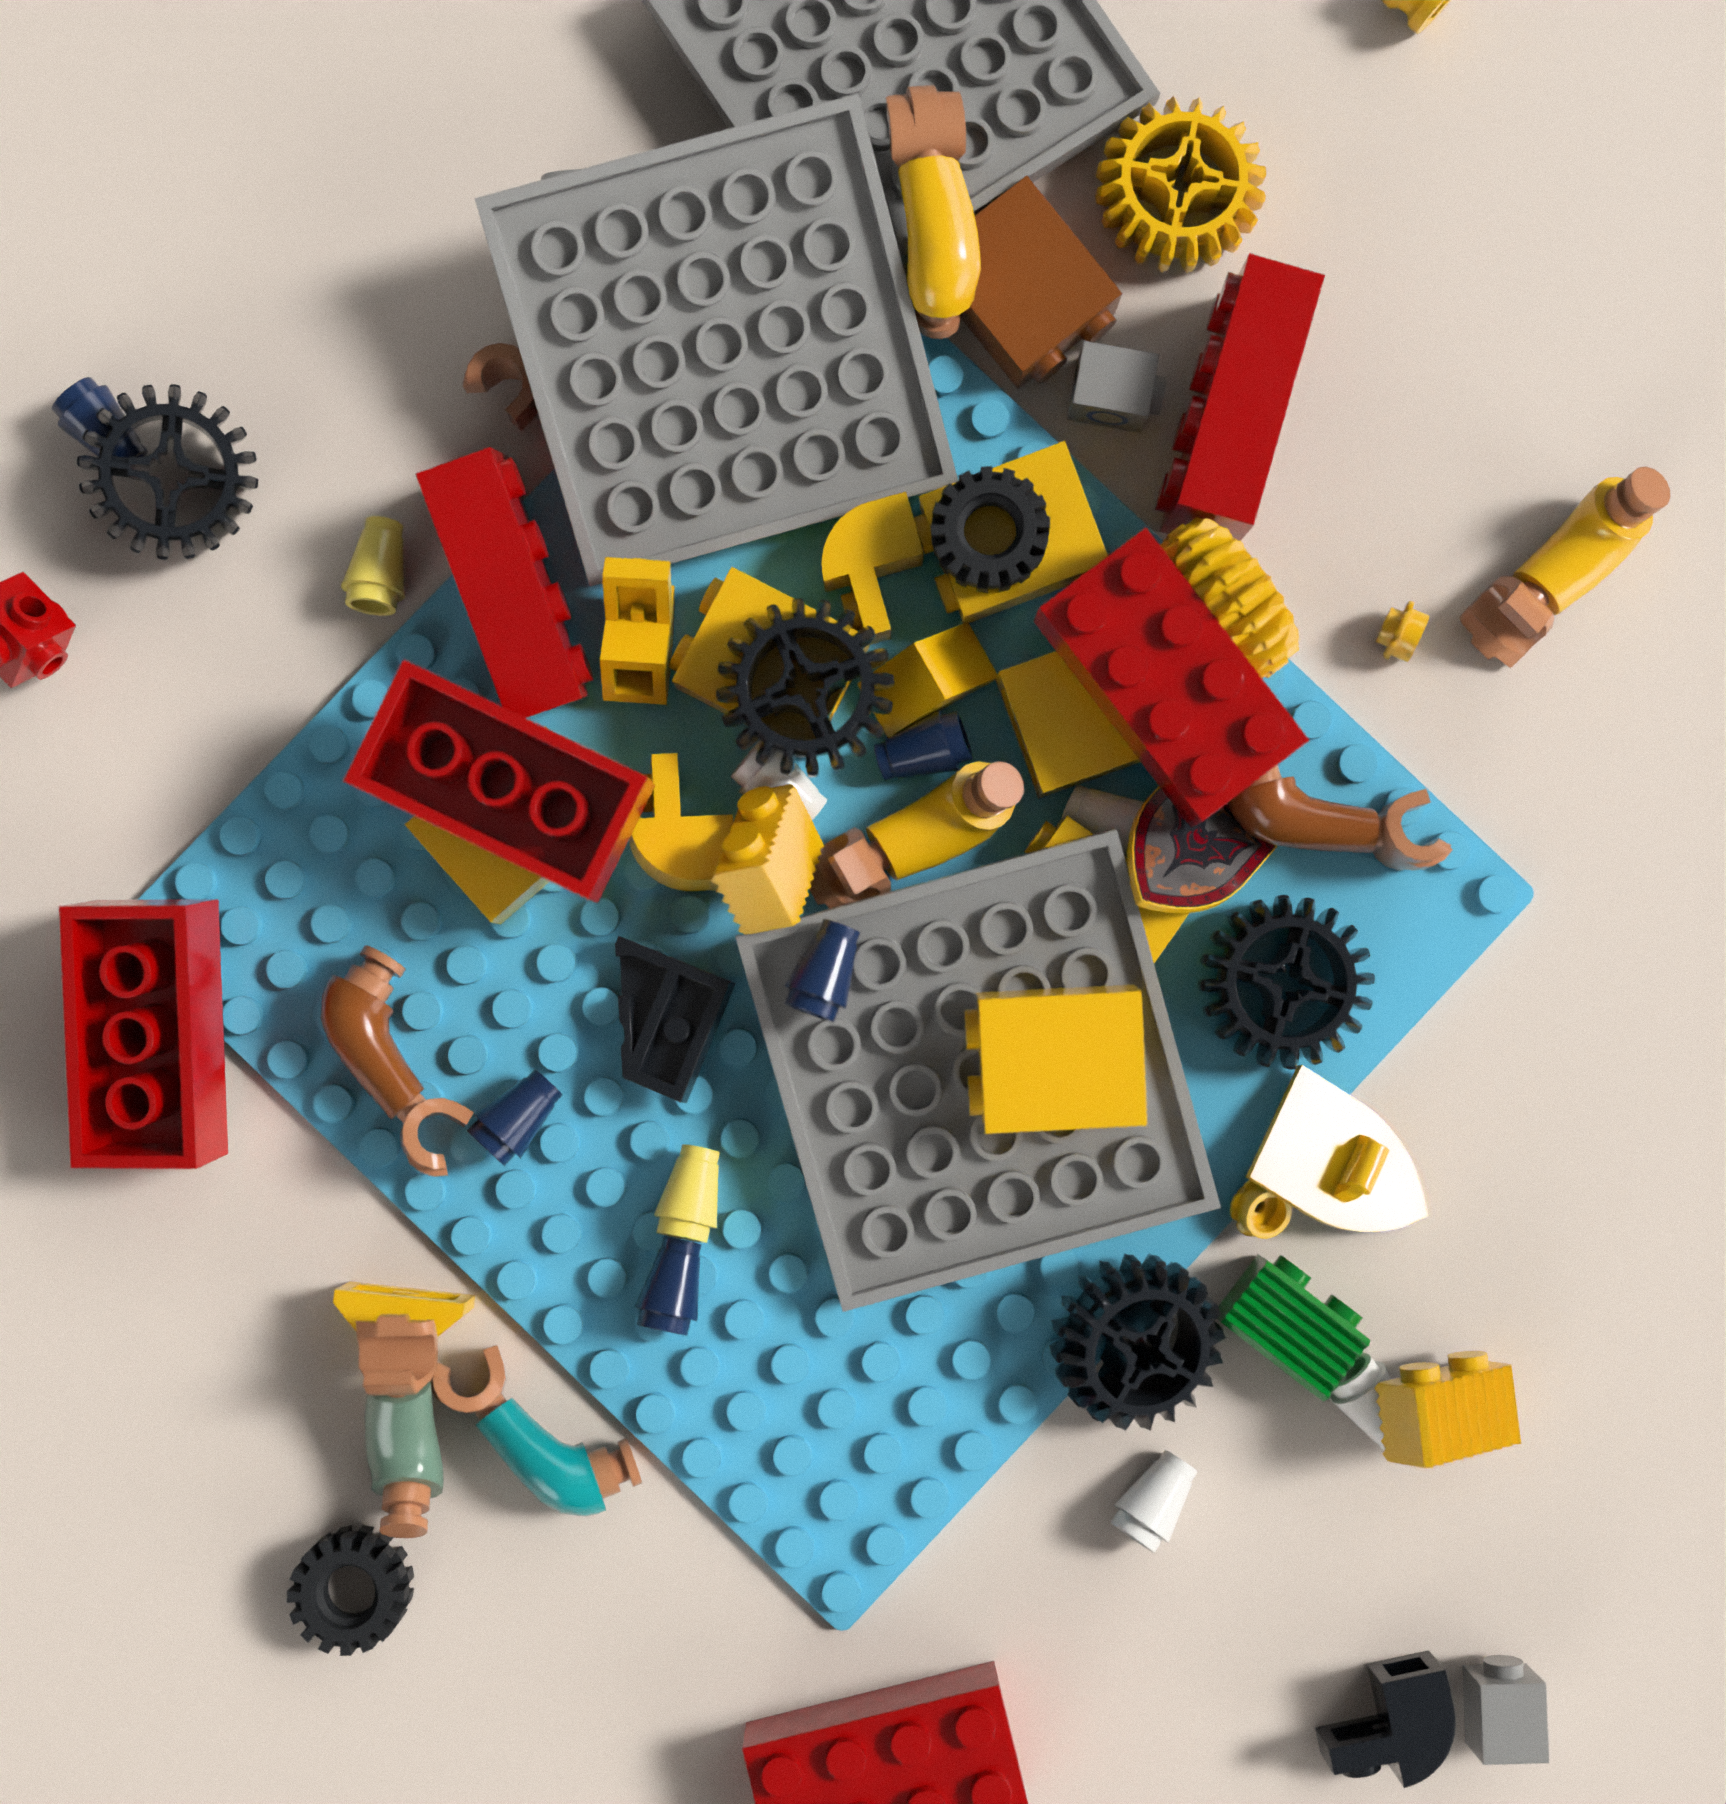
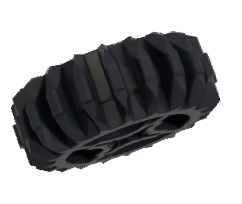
M176 384L169 386V404H157L153 386H142V395L146 406L136 410L131 398L126 393L119 394L117 401L126 415L117 421L109 411L101 408L96 413V416L103 425L110 429L107 436L103 437L90 430H86L82 436L86 443L100 448L99 457L88 455L77 457V465L80 468L98 470V479L86 480L79 484L80 492L89 495L102 492L105 498L104 501L95 504L89 510L91 516L94 519H99L112 511L117 515L118 519L110 525L107 534L112 539L122 536L128 526L137 531L130 546L133 552L141 553L145 548L148 537L158 539L156 554L157 558L161 560L168 559L170 553L169 541L181 540V549L186 559L194 558L195 548L190 538L202 535L206 546L211 551L216 550L220 544L210 529L219 523L226 532L235 535L240 528L234 520L226 516V513L232 507L241 513L250 514L253 508L249 501L235 496L237 487L247 490L257 489L258 487L257 478L238 475V466H248L256 462L255 452L245 451L235 454L232 445L246 438L247 432L243 427L234 428L227 434L220 430L219 427L226 422L230 415V411L225 406L218 408L210 419L202 415L201 413L206 406L207 395L200 391L194 395L190 408L180 406L181 387ZM162 420L160 442L152 454L146 457L129 456V458L115 456L121 442L130 432L145 423ZM183 423L197 428L213 442L222 458L224 470L195 464L185 456L181 446ZM172 439L174 440L173 454L176 457L178 468L188 470L189 474L203 475L205 478L188 477L184 485L176 481L179 488L170 490L169 506L165 507V492L162 489L160 479L151 476L149 472L133 469L135 467L150 469L154 461L161 465L159 458L167 456L168 442ZM113 476L145 482L153 489L156 498L155 525L140 519L127 509L116 491ZM207 487L223 489L219 501L206 516L194 523L175 527L178 500L185 491L191 488L207 489Z
M796 598L792 601L793 619L783 621L780 609L776 604H772L767 607L768 618L772 624L770 628L764 631L758 621L751 617L744 622L748 634L754 639L750 646L737 638L729 640L727 643L729 650L741 658L742 661L740 664L728 661L719 663V674L727 679L736 680V685L717 689L716 697L719 702L727 704L738 703L739 707L724 714L722 721L727 728L737 727L744 723L748 725L735 740L741 750L751 747L758 740L762 741L763 744L756 755V762L765 767L772 760L775 752H780L783 754L780 762L781 774L791 776L794 771L796 757L806 758L805 768L807 775L812 778L819 775L817 761L819 756L828 754L834 771L839 772L843 770L844 762L839 749L845 745L848 746L856 757L862 758L865 756L867 749L864 743L856 736L861 730L871 737H881L883 727L877 721L870 718L869 714L870 712L878 714H890L892 712V701L884 697L875 696L874 691L892 688L894 686V675L889 673H873L872 669L888 661L889 655L885 648H878L867 653L864 652L863 649L875 637V631L871 626L862 628L853 637L848 633L855 620V613L846 609L841 613L836 624L828 622L831 614L829 601L820 600L817 605L816 617L806 618L804 601L802 598ZM816 638L827 641L840 648L849 659L840 663L837 660L823 664L814 663L805 657L796 639ZM778 647L785 666L783 676L778 683L765 689L766 694L752 699V682L755 672L763 658L772 649ZM792 660L797 661L802 674L806 673L807 678L811 682L818 680L824 682V689L815 688L818 697L815 702L820 717L814 716L810 704L805 703L801 695L791 697L787 695L788 687L796 688L793 679L796 677V673L791 662ZM860 677L861 693L858 704L848 721L838 730L834 731L826 710L827 701L834 692L845 687V682ZM786 712L798 713L805 717L810 724L816 739L795 740L784 737L767 727L760 718L772 713L775 716Z
M1288 895L1275 897L1273 916H1271L1267 905L1261 899L1250 902L1249 911L1253 923H1250L1239 912H1232L1227 916V920L1237 935L1233 938L1225 932L1214 931L1210 939L1215 945L1225 951L1222 957L1214 954H1203L1200 959V963L1203 966L1218 969L1217 979H1202L1198 981V990L1205 992L1218 991L1219 1000L1207 1003L1202 1007L1204 1015L1211 1017L1225 1012L1227 1019L1217 1026L1214 1033L1218 1038L1226 1039L1239 1031L1241 1034L1235 1042L1233 1049L1234 1053L1239 1056H1246L1258 1043L1256 1054L1258 1065L1269 1067L1279 1049L1283 1068L1296 1069L1299 1062L1300 1048L1305 1059L1310 1064L1317 1065L1322 1063L1323 1053L1319 1042L1322 1041L1333 1052H1341L1345 1049V1044L1336 1030L1340 1027L1347 1032L1358 1034L1362 1029L1361 1023L1349 1015L1351 1008L1370 1010L1372 1007V1000L1367 997L1356 996L1357 985H1370L1375 982V975L1373 973H1356L1354 963L1365 961L1370 957L1368 948H1356L1348 951L1346 944L1355 938L1358 931L1353 925H1347L1335 933L1331 930L1339 915V912L1334 908L1325 909L1320 913L1316 921L1313 920L1316 906L1315 900L1312 898H1302L1297 905L1294 915ZM1278 928L1290 929L1286 943L1280 944L1275 958L1269 963H1252L1242 960L1248 947L1263 934ZM1309 937L1327 955L1332 967L1334 985L1316 977L1312 972L1309 964L1311 948L1306 946ZM1288 963L1290 966L1289 976L1298 980V984L1313 988V991L1296 990V992H1285L1287 999L1284 1000L1281 998L1282 987L1273 984L1271 979L1258 976V973L1275 974V972H1286L1285 964ZM1237 979L1255 986L1260 991L1263 998L1261 1015L1265 1017L1263 1028L1255 1024L1243 1009L1238 996ZM1311 1000L1329 1004L1324 1014L1312 1026L1299 1033L1282 1036L1285 1022L1292 1021L1293 1014L1301 1003Z
M1124 1253L1119 1271H1117L1109 1262L1100 1261V1278L1093 1282L1086 1276H1078L1079 1287L1083 1290L1078 1299L1073 1296H1061L1062 1305L1070 1313L1069 1317L1051 1320L1053 1324L1052 1329L1061 1338L1049 1345L1052 1357L1060 1363L1055 1368L1056 1377L1064 1387H1068V1396L1077 1407L1086 1408L1089 1415L1101 1423L1110 1419L1115 1427L1126 1431L1132 1421L1135 1420L1141 1428L1151 1431L1157 1413L1166 1421L1169 1420L1175 1423V1406L1183 1402L1187 1406L1197 1408L1195 1396L1192 1394L1193 1390L1197 1385L1213 1387L1212 1378L1205 1370L1208 1366L1223 1363L1221 1353L1213 1346L1226 1338L1223 1328L1215 1321L1221 1314L1219 1308L1211 1298L1207 1297V1287L1197 1277H1190L1189 1272L1177 1262L1173 1263L1171 1261L1166 1265L1159 1256L1148 1254L1141 1264L1134 1255ZM1177 1313L1178 1331L1173 1349H1171L1169 1338L1176 1325L1172 1319ZM1103 1334L1106 1337V1346L1100 1359L1104 1363L1097 1373L1095 1351L1099 1336ZM1121 1336H1125L1134 1342L1140 1337L1145 1342L1147 1339L1153 1347H1149L1148 1345L1140 1341L1135 1346H1133L1130 1341L1129 1344H1127V1342Z

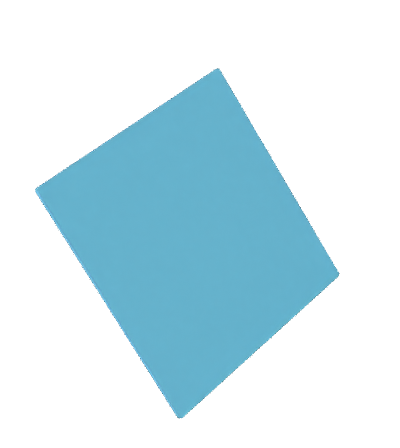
M921 334L958 481L959 475L969 470L971 475L980 472L981 467L992 466L994 468L1059 443L948 338L933 339ZM1070 454L1108 555L1144 528L1149 530L1159 545L1163 542L1155 532ZM554 468L523 501L530 521H536L544 538L549 557L543 560L551 584L558 582L566 598L571 619L564 622L572 646L582 645L594 680L585 683L589 696L530 716L527 719L543 727L546 726L548 729L641 774H650L651 754L677 753L681 816L733 814L734 820L738 810L737 802L743 794L739 793L742 786L730 776L758 742L756 741L745 750H741L737 746L735 740L748 727L746 724L727 728L722 721L724 713L676 688L672 682L676 671L672 669L670 672L667 705L603 701L600 654L605 626L603 583L594 586L589 585ZM925 493L908 497L913 517L922 514L919 496ZM842 516L672 563L671 585L675 587L672 656L685 634L695 637L706 616L699 612V606L706 590L715 577L724 581L731 566L794 599L802 598L804 604L816 610L820 600L829 601L831 605L830 617L838 620L841 613L844 612L840 595L850 593L851 589L850 586L825 592L821 564L826 539L833 526ZM934 551L923 554L922 566L877 578L891 627V639L870 645L867 652L878 648H885L889 655V661L914 642L963 624L958 610L947 614L934 578L943 575L944 571L940 567V561L937 555L934 554ZM453 574L138 900L218 899L224 1041L835 1629L844 1631L849 1629L1068 1396V1387H1064L1055 1374V1368L1060 1363L1052 1357L1049 1345L1061 1338L1052 1329L1053 1324L1051 1320L1069 1317L1070 1313L1062 1305L1061 1296H1073L1078 1299L1083 1292L1078 1284V1276H1086L1093 1282L1100 1278V1261L1109 1262L1119 1271L1124 1253L1134 1255L1141 1264L1147 1255L1151 1254L1159 1256L1166 1265L1172 1261L1173 1263L1181 1264L1187 1269L1233 1220L1230 1216L1232 1198L1244 1186L1245 1182L1249 1180L1246 1178L1247 1172L1296 1069L1283 1068L1279 1049L1269 1067L1258 1065L1256 1058L1258 1043L1246 1056L1237 1055L1233 1049L1235 1042L1241 1034L1239 1031L1226 1039H1220L1214 1033L1217 1026L1227 1019L1225 1012L1209 1017L1205 1016L1202 1011L1203 1006L1219 1000L1218 991L1205 992L1198 990V981L1202 979H1217L1218 969L1203 966L1200 963V959L1203 954H1214L1222 957L1225 950L1215 945L1210 939L1214 931L1225 932L1233 938L1237 935L1229 925L1227 916L1232 912H1239L1250 923H1253L1249 911L1250 902L1261 899L1267 905L1271 916H1273L1275 897L1288 895L1292 904L1293 915L1301 899L1308 897L1315 900L1316 909L1313 920L1316 921L1320 913L1325 909L1334 908L1339 912V915L1331 930L1335 933L1347 925H1353L1357 929L1358 933L1355 938L1347 943L1346 947L1348 951L1366 947L1370 952L1369 958L1354 964L1356 973L1368 972L1375 975V982L1373 984L1357 985L1356 996H1363L1372 1000V1007L1370 1010L1351 1008L1349 1015L1357 1019L1362 1025V1029L1358 1034L1347 1032L1340 1027L1336 1030L1344 1041V1050L1339 1053L1333 1052L1320 1041L1323 1053L1322 1063L1317 1065L1310 1064L1305 1059L1301 1048L1299 1049L1298 1065L1305 1066L1350 1095L1532 901L1534 892L1528 882L1301 669L1288 659V663L1269 678L1264 677L1263 680L1310 741L1278 764L1281 777H1294L1296 785L1308 796L1334 803L1373 808L1377 814L1383 807L1409 793L1427 789L1431 803L1417 810L1404 813L1401 821L1403 832L1413 844L1424 846L1426 843L1440 838L1451 844L1453 850L1445 860L1425 870L1398 871L1382 864L1375 858L1373 852L1319 851L1276 845L1277 848L1232 897L1216 907L1189 913L1154 963L1221 1208L845 1312L842 1311L735 938L736 935L741 934L738 931L740 924L733 922L735 915L727 912L729 905L722 902L724 895L716 892L717 890H676L657 882L638 864L628 841L598 903L590 901L550 881L502 924L491 923L404 825L414 815L343 781L403 659L502 706ZM1066 587L969 623L997 674L1001 670L1056 651L1033 621L1039 607ZM860 677L852 680L831 720L834 731L838 730L848 721L858 704L861 691L857 683L860 682ZM996 680L944 708L941 712L945 715L958 711L965 727L973 759L960 763V768L977 761L987 763L1007 762L1014 766L1021 774L1024 782L1022 798L1015 805L1011 818L999 827L990 838L968 852L941 865L898 881L894 880L885 870L891 882V891L1026 854L1024 852L1045 821L1056 827L1062 819L1066 804L1076 786L1038 799ZM870 712L869 717L877 721L873 712ZM862 730L856 735L867 749L866 755L862 758L853 755L847 745L840 748L839 752L843 758L844 769L839 772H835L831 767L828 754L817 757L819 775L812 778L807 775L805 768L806 758L796 757L795 763L817 787L818 792L828 799L821 811L812 820L823 844L828 843L854 827L862 831L869 843L870 840L866 832L867 826L925 796L957 771L899 779L894 778L885 781L874 752V745L887 739L884 731L880 738L871 737ZM1141 762L1079 784L1088 789L1092 788L1143 802L1159 786ZM642 812L640 818H652V812ZM808 889L809 896L805 898L807 904L802 906L804 912L799 917L830 908L826 904L818 905ZM1278 928L1263 934L1248 947L1242 960L1252 963H1269L1275 958L1280 944L1286 943L1290 929ZM618 936L736 983L687 1103L678 1102L622 1078L621 1046L625 1038L624 1028L619 1022L618 996L622 995L620 958L615 955V943ZM1309 937L1306 946L1311 948L1309 964L1312 972L1316 977L1334 985L1332 967L1327 955ZM364 945L379 950L406 969L401 978L392 976L388 984L394 989L385 1003L394 1011L389 1019L390 1034L410 1069L425 1088L421 1094L426 1100L446 1098L463 1105L475 1114L521 1079L526 1078L534 1069L540 1072L563 1094L554 1104L555 1107L521 1159L515 1155L504 1166L473 1138L467 1130L477 1120L474 1115H472L465 1127L447 1117L435 1115L421 1121L417 1130L418 1140L421 1146L428 1152L444 1154L448 1176L431 1177L418 1172L409 1164L400 1141V1131L403 1122L397 1116L391 1120L351 1074L328 1042L320 1019L322 993L331 975L344 979L353 964L361 966L365 959L359 953ZM1288 963L1285 964L1286 972H1275V974L1258 973V976L1271 979L1273 984L1282 987L1281 998L1284 1000L1287 999L1285 992H1296V990L1313 991V988L1298 984V980L1289 976L1290 966ZM1237 979V991L1243 1009L1255 1024L1263 1028L1265 1017L1261 1015L1263 998L1260 991L1255 986ZM1311 1000L1301 1003L1296 1008L1292 1021L1285 1022L1282 1036L1296 1034L1312 1026L1324 1014L1329 1004ZM682 1144L704 1147L720 1152L717 1164L719 1165L717 1229L710 1228L707 1243L695 1242L701 1244L699 1254L698 1321L691 1320L688 1336L637 1325L640 1308L634 1307L659 1249H661L665 1236L656 1233L659 1217L653 1215L677 1157L680 1156ZM1100 1334L1097 1342L1095 1365L1101 1361L1100 1357L1106 1346V1337L1103 1334Z

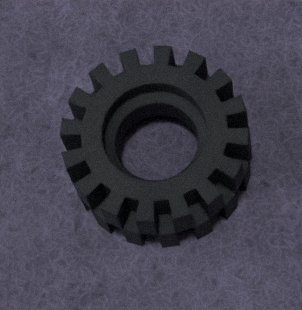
M992 466L981 467L980 472L971 475L969 470L959 475V481L954 485L949 483L942 491V497L939 502L935 503L932 512V547L934 554L937 555L940 561V567L946 574L950 573L956 579L957 584L964 588L967 585L977 588L976 592L988 593V589H999V592L1009 590L1011 585L1017 582L1023 583L1030 577V573L1035 568H1038L1049 541L1050 516H1047V504L1042 494L1038 496L1033 490L1034 484L1026 477L1022 481L1015 477V471L1004 468L1003 473L992 471ZM985 506H996L1005 510L1012 517L1016 527V536L1013 543L1008 549L995 555H985L975 551L968 544L964 535V526L968 517L975 510Z
M352 1525L341 1527L333 1535L329 1532L300 1559L302 1561L293 1569L289 1579L294 1581V1585L287 1591V1603L295 1602L296 1606L289 1614L293 1625L303 1621L306 1628L300 1635L307 1643L314 1635L321 1639L322 1642L318 1650L327 1654L334 1646L340 1647V1656H351L360 1647L362 1653L372 1650L380 1640L383 1642L393 1632L408 1609L406 1607L413 1598L414 1588L409 1587V1583L414 1578L413 1567L405 1568L403 1563L408 1554L402 1546L395 1551L389 1545L394 1537L383 1534L380 1537L372 1535L374 1527L363 1525L358 1531H352ZM345 1566H354L364 1570L371 1577L375 1586V1597L368 1609L358 1613H348L334 1605L329 1596L328 1582L335 1570Z

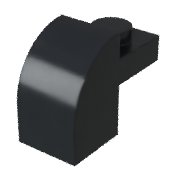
M1429 1650L1366 1663L1377 1714L1315 1727L1320 1753L1334 1775L1343 1774L1349 1778H1364L1378 1773L1381 1770V1765L1388 1764L1402 1786L1406 1788L1427 1779L1442 1765L1453 1744L1456 1717L1446 1669Z

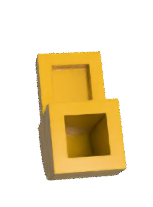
M907 492L869 501L851 509L833 526L823 548L821 565L825 592L850 586V593L840 595L844 611L849 609L855 613L852 629L858 631L867 626H871L874 629L875 637L870 645L891 639V627L877 578L919 567L923 564L924 553Z
M605 557L602 574L605 626L600 654L603 701L667 705L675 609V587L671 585V561Z
M677 753L651 754L650 774L643 775L649 777L655 784V787L643 812H652V818H639L629 839L632 853L638 864L650 877L667 887L682 891L717 890L719 885L711 882L723 850L722 843L731 829L733 814L681 816Z

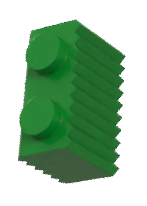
M1258 1254L1218 1306L1221 1314L1217 1320L1321 1401L1325 1402L1330 1398L1331 1392L1338 1387L1339 1382L1345 1378L1347 1371L1361 1357L1363 1350L1370 1344L1371 1340L1356 1329L1363 1318L1332 1294L1325 1303L1318 1300L1304 1289L1312 1278L1282 1255H1279L1272 1264Z

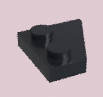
M618 936L615 943V955L620 958L622 995L618 996L619 1022L624 1028L625 1038L621 1046L622 1078L678 1102L687 1103L736 983Z

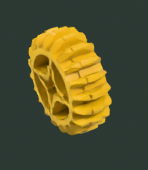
M1173 96L1166 101L1163 115L1148 103L1141 110L1139 116L1140 123L1127 117L1119 128L1121 138L1111 137L1107 140L1104 154L1108 159L1100 161L1096 170L1097 180L1104 184L1097 188L1095 202L1097 205L1109 207L1103 213L1101 219L1103 228L1122 226L1115 240L1117 248L1127 247L1133 241L1138 244L1139 247L1135 255L1137 264L1144 263L1149 253L1159 255L1158 268L1161 273L1169 270L1173 258L1180 259L1181 267L1187 274L1194 271L1198 254L1212 267L1219 262L1222 256L1221 248L1230 253L1238 250L1243 241L1240 233L1248 234L1253 231L1258 221L1253 211L1260 210L1265 202V192L1257 187L1263 183L1266 177V167L1252 164L1260 152L1259 142L1240 144L1239 142L1246 131L1244 121L1236 123L1230 128L1222 124L1226 115L1224 106L1217 108L1213 112L1212 117L1201 114L1203 105L1200 97L1192 101L1188 112L1181 111L1179 103ZM1178 145L1177 152L1166 159L1150 158L1148 163L1138 162L1144 155L1157 148ZM1200 152L1215 162L1221 171L1209 168L1203 162ZM1181 165H1184L1182 181L1188 183L1185 189L1187 192L1184 193L1179 207H1176L1178 191L1173 189L1174 179L1177 178ZM1134 192L1139 193L1140 200L1152 203L1159 210L1161 221L1151 216L1142 207ZM1212 207L1224 210L1210 222L1194 227H1182L1184 218L1188 214L1193 212L1210 213Z
M1196 517L1186 525L1181 524L1166 535L1160 546L1261 678H1269L1288 663V659L1299 651V633L1294 625V616L1285 606L1284 596L1273 585L1272 577L1267 575L1260 567L1258 559L1253 558L1248 553L1242 541L1235 540L1227 528L1218 526L1215 521Z

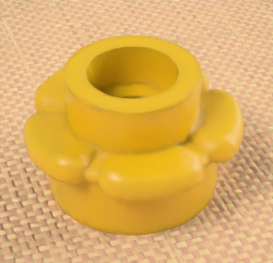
M1413 601L1407 602L1403 611L1391 607L1380 628L1375 642L1386 646L1383 656L1387 660H1389L1390 656H1394L1409 662L1426 628L1430 616L1413 609L1415 603Z
M1248 1180L1233 1196L1230 1204V1216L1233 1220L1237 1221L1236 1228L1243 1235L1268 1239L1277 1236L1287 1227L1292 1216V1206Z

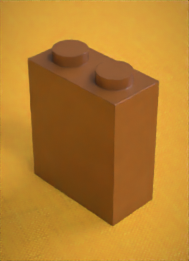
M1026 175L974 216L979 237L981 272L975 291V298L970 307L961 313L962 321L1017 389H1020L1032 378L1038 384L1045 382L1067 362L1068 359L1064 353L1082 339L1083 341L1096 342L1105 335L1117 322L1113 315L1123 294Z

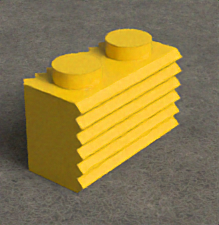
M787 784L773 788L769 786L756 787L743 794L737 802L738 810L729 834L722 843L723 850L711 882L719 885L716 892L724 895L722 902L729 905L727 912L735 915L733 922L740 924L738 931L745 935L791 927L801 921L799 915L804 912L802 906L807 904L805 898L809 896L807 890L812 887L810 881L814 879L812 874L817 871L815 867L819 863L817 857L822 854L820 849L824 847L795 786Z
M1460 1351L1448 1354V1366L1440 1368L1438 1363L1417 1362L1399 1366V1378L1378 1382L1374 1388L1379 1395L1376 1403L1381 1410L1377 1415L1382 1420L1379 1429L1384 1434L1381 1442L1386 1448L1382 1453L1388 1462L1414 1467L1434 1468V1466L1444 1465V1463H1454V1460H1464V1458L1473 1457V1455H1483V1452H1493V1450L1502 1449V1447H1512L1513 1444H1521L1512 1364L1488 1361V1355L1485 1351Z

